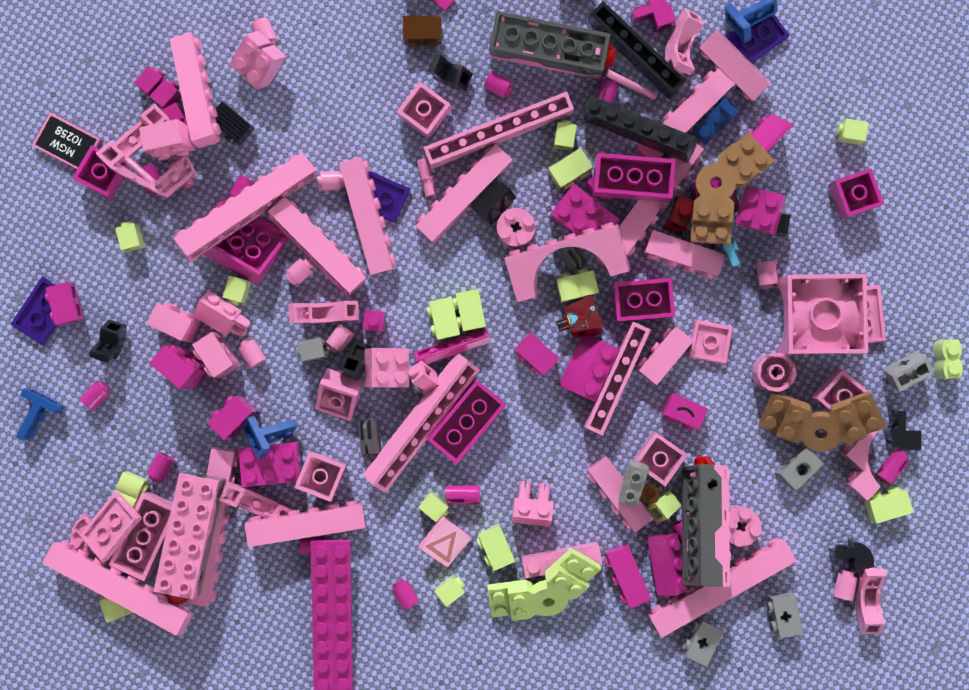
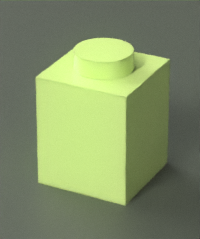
M845 119L837 126V141L861 145L866 141L869 122Z
M567 120L558 122L553 149L572 151L577 125Z
M125 222L121 224V227L115 228L121 251L131 252L145 248L139 225L133 222Z
M229 275L223 298L228 299V303L236 306L239 303L245 304L251 282Z
M669 490L658 495L646 509L654 520L660 523L673 515L681 507V504Z
M432 491L418 507L435 522L443 516L446 517L449 513L447 510L449 505Z
M453 574L437 586L434 592L447 607L465 593L464 587L466 585L459 576L456 578Z

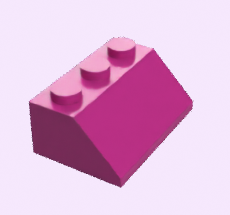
M771 114L768 118L764 116L756 123L758 128L754 132L751 129L748 132L768 151L793 125Z
M590 336L581 337L558 386L595 402L620 349Z

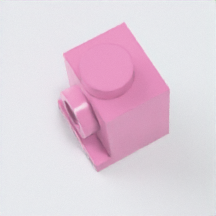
M423 361L409 369L408 374L411 376L412 384L415 387H419L423 395L439 385L436 371Z

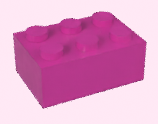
M573 184L549 215L553 221L568 233H575V236L582 235L583 230L594 228V231L602 229L601 225L610 222L615 225L619 221L615 215L575 184Z
M672 278L615 282L611 285L615 323L675 317Z
M164 345L149 362L150 365L179 389H195L207 375L204 370V362L191 357L192 352L184 346Z
M300 441L269 444L270 450L266 457L257 460L252 447L238 448L242 487L297 481L303 468Z

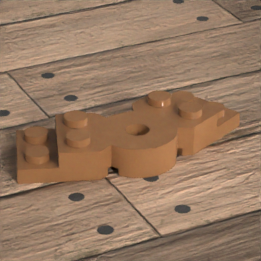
M749 132L720 153L717 163L705 166L698 173L696 192L699 197L694 200L691 242L730 245L734 202L730 198L735 191V187L744 188L774 163L775 160ZM712 181H719L721 186L713 188L710 183Z
M772 391L758 426L777 433L776 436L793 443L803 441L808 448L814 451L826 452L834 449L840 441L850 444L865 439L867 434L886 428V423L870 391L832 404L829 413L822 411L813 413L810 404ZM824 429L826 432L819 433L817 430Z

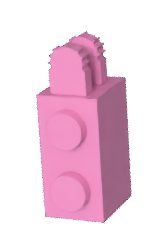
M208 291L199 300L194 313V317L225 336L232 332L239 337H243L246 335V328H249L250 321L241 315L242 311L211 291Z

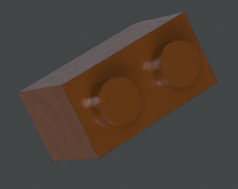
M403 16L404 44H407L409 47H417L419 44H426L428 47L442 45L441 16Z

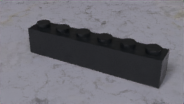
M604 1L590 13L588 22L597 31L609 33L610 43L668 99L683 86L686 79Z
M590 95L582 110L585 122L686 163L689 162L697 147L695 136Z

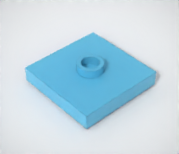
M731 239V244L723 245L731 265L735 267L742 264V261L737 253L739 247L735 239Z

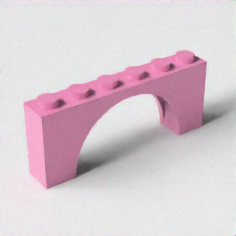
M610 222L601 225L602 229L594 231V228L583 230L582 235L575 236V233L565 235L564 240L557 241L555 238L545 241L546 245L538 247V244L527 246L526 251L520 252V249L508 252L509 255L504 259L517 302L535 298L538 295L537 275L539 268L550 253L560 248L579 247L592 252L605 264L610 277L629 272L630 265L618 224L613 225Z

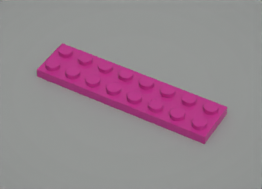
M312 540L311 586L314 690H353L351 540Z

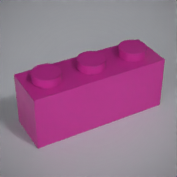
M678 533L657 534L648 537L657 595L677 596L686 592L687 586H682V556Z
M624 543L606 551L607 557L604 558L608 569L612 568L614 575L611 577L615 586H620L622 593L619 595L623 604H627L631 609L652 600L629 546Z

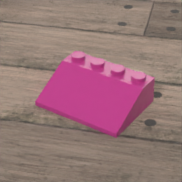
M224 197L216 207L219 208L224 205L228 198ZM258 216L203 253V255L258 286L269 272L287 242L288 237L277 226Z

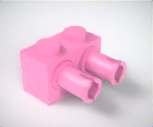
M520 481L518 498L514 499L512 523L550 527L553 514V502L549 501L551 485L546 483L545 491H543L544 483H539L538 499L532 500L530 499L532 483L527 481L526 489H524L525 481Z

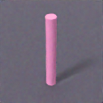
M609 69L606 71L605 77L652 100L656 99V92Z

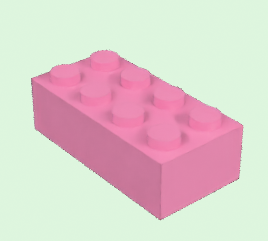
M149 491L142 493L135 507L136 512L142 519L114 552L109 566L142 581L151 578L162 554L173 502Z

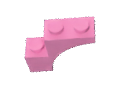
M878 431L867 434L865 439L845 444L843 446L844 450L841 452V455L857 469L847 476L848 480L844 484L858 497L866 501L881 487L872 476L868 463L870 444Z

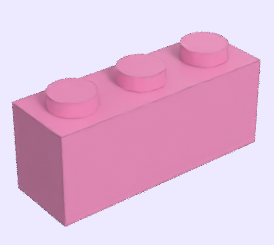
M676 326L668 327L661 335L663 337L661 342H656L650 348L651 354L647 358L644 356L637 364L639 366L637 372L653 385H658L693 342L689 336Z

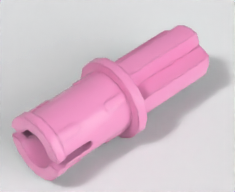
M427 158L419 159L417 161L421 175L419 180L422 181L425 197L437 195L433 180L434 175H431Z

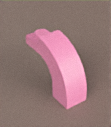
M684 8L670 32L665 50V60L677 72L691 75L695 69L690 59V50L694 39L704 26L700 15Z
M358 301L288 304L289 323L322 324L359 320Z
M869 568L865 569L864 573L858 574L855 598L857 620L861 634H881L885 625L880 604L881 588L887 577L885 569Z

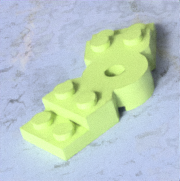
M570 548L545 571L546 580L534 585L528 580L489 584L487 586L491 616L493 618L511 615V620L515 621L531 619L535 614L541 616L556 615L566 608L568 600L577 599L589 588L588 581L601 570L600 564Z

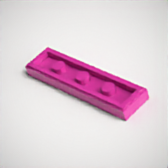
M485 327L415 351L414 356L416 363L423 361L425 364H429L490 343L491 341Z

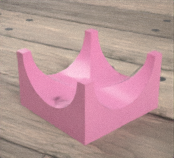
M867 274L786 275L778 278L776 287L781 291L784 304V331L782 341L779 347H777V353L785 355H854L868 353Z

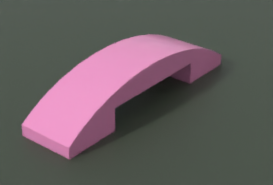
M231 482L226 483L218 498L219 501L234 507L238 506L264 518H269L268 515L273 513H280V516L288 515V511L293 510L265 495Z

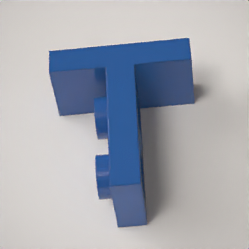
M761 0L740 12L730 3L724 6L725 20L743 42L746 43L751 40V26L777 13V0Z
M724 98L692 132L706 145L740 110L728 98Z
M24 388L20 396L34 403L22 423L16 438L22 441L30 440L37 433V425L46 416V409L53 413H61L65 406L33 389Z
M250 416L246 418L242 429L257 460L266 457L270 450V443L281 438L288 439L292 437L298 425L294 419L260 428L255 416Z

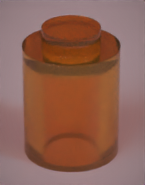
M645 483L640 500L646 504L657 502L660 496L658 488L650 483Z

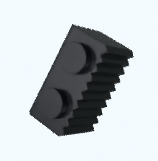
M223 101L216 107V123H218L220 130L226 134L224 138L232 145L236 142L240 146L252 133L254 127Z
M496 178L470 207L478 216L492 225L493 222L499 219L501 213L513 203L516 196L509 187Z

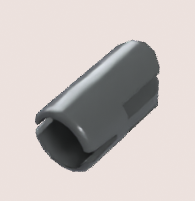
M563 235V237H560L557 241L564 240L565 235ZM564 247L556 250L571 271H574L587 261L577 247Z
M377 419L358 421L361 455L379 454L380 445Z

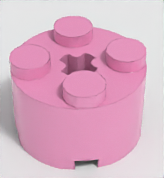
M511 208L501 214L497 222V235L504 246L511 249H519L529 244L533 239L535 221L529 212L521 208ZM515 225H518L519 229L521 230H517V232L514 233L513 228H511V226L514 227Z
M765 354L755 361L752 368V377L755 385L762 390L779 392L787 389L795 381L796 367L785 354ZM771 370L777 371V374H771Z
M729 506L731 514L729 521L731 539L729 542L740 547L752 544L762 532L759 517L754 511L744 506ZM738 522L742 523L740 529L737 528Z

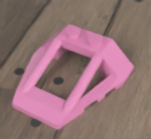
M154 103L140 115V121L116 142L112 143L109 141L96 152V155L111 170L168 199L194 176L196 171L188 155L177 156L176 154L170 157L177 163L158 180H155L130 158L143 147L139 127L170 121L169 117ZM124 162L126 165H128V166H129L134 172H136L138 175H136V174L133 173L132 171H130V170H128L127 168H125L124 166H122L121 163Z

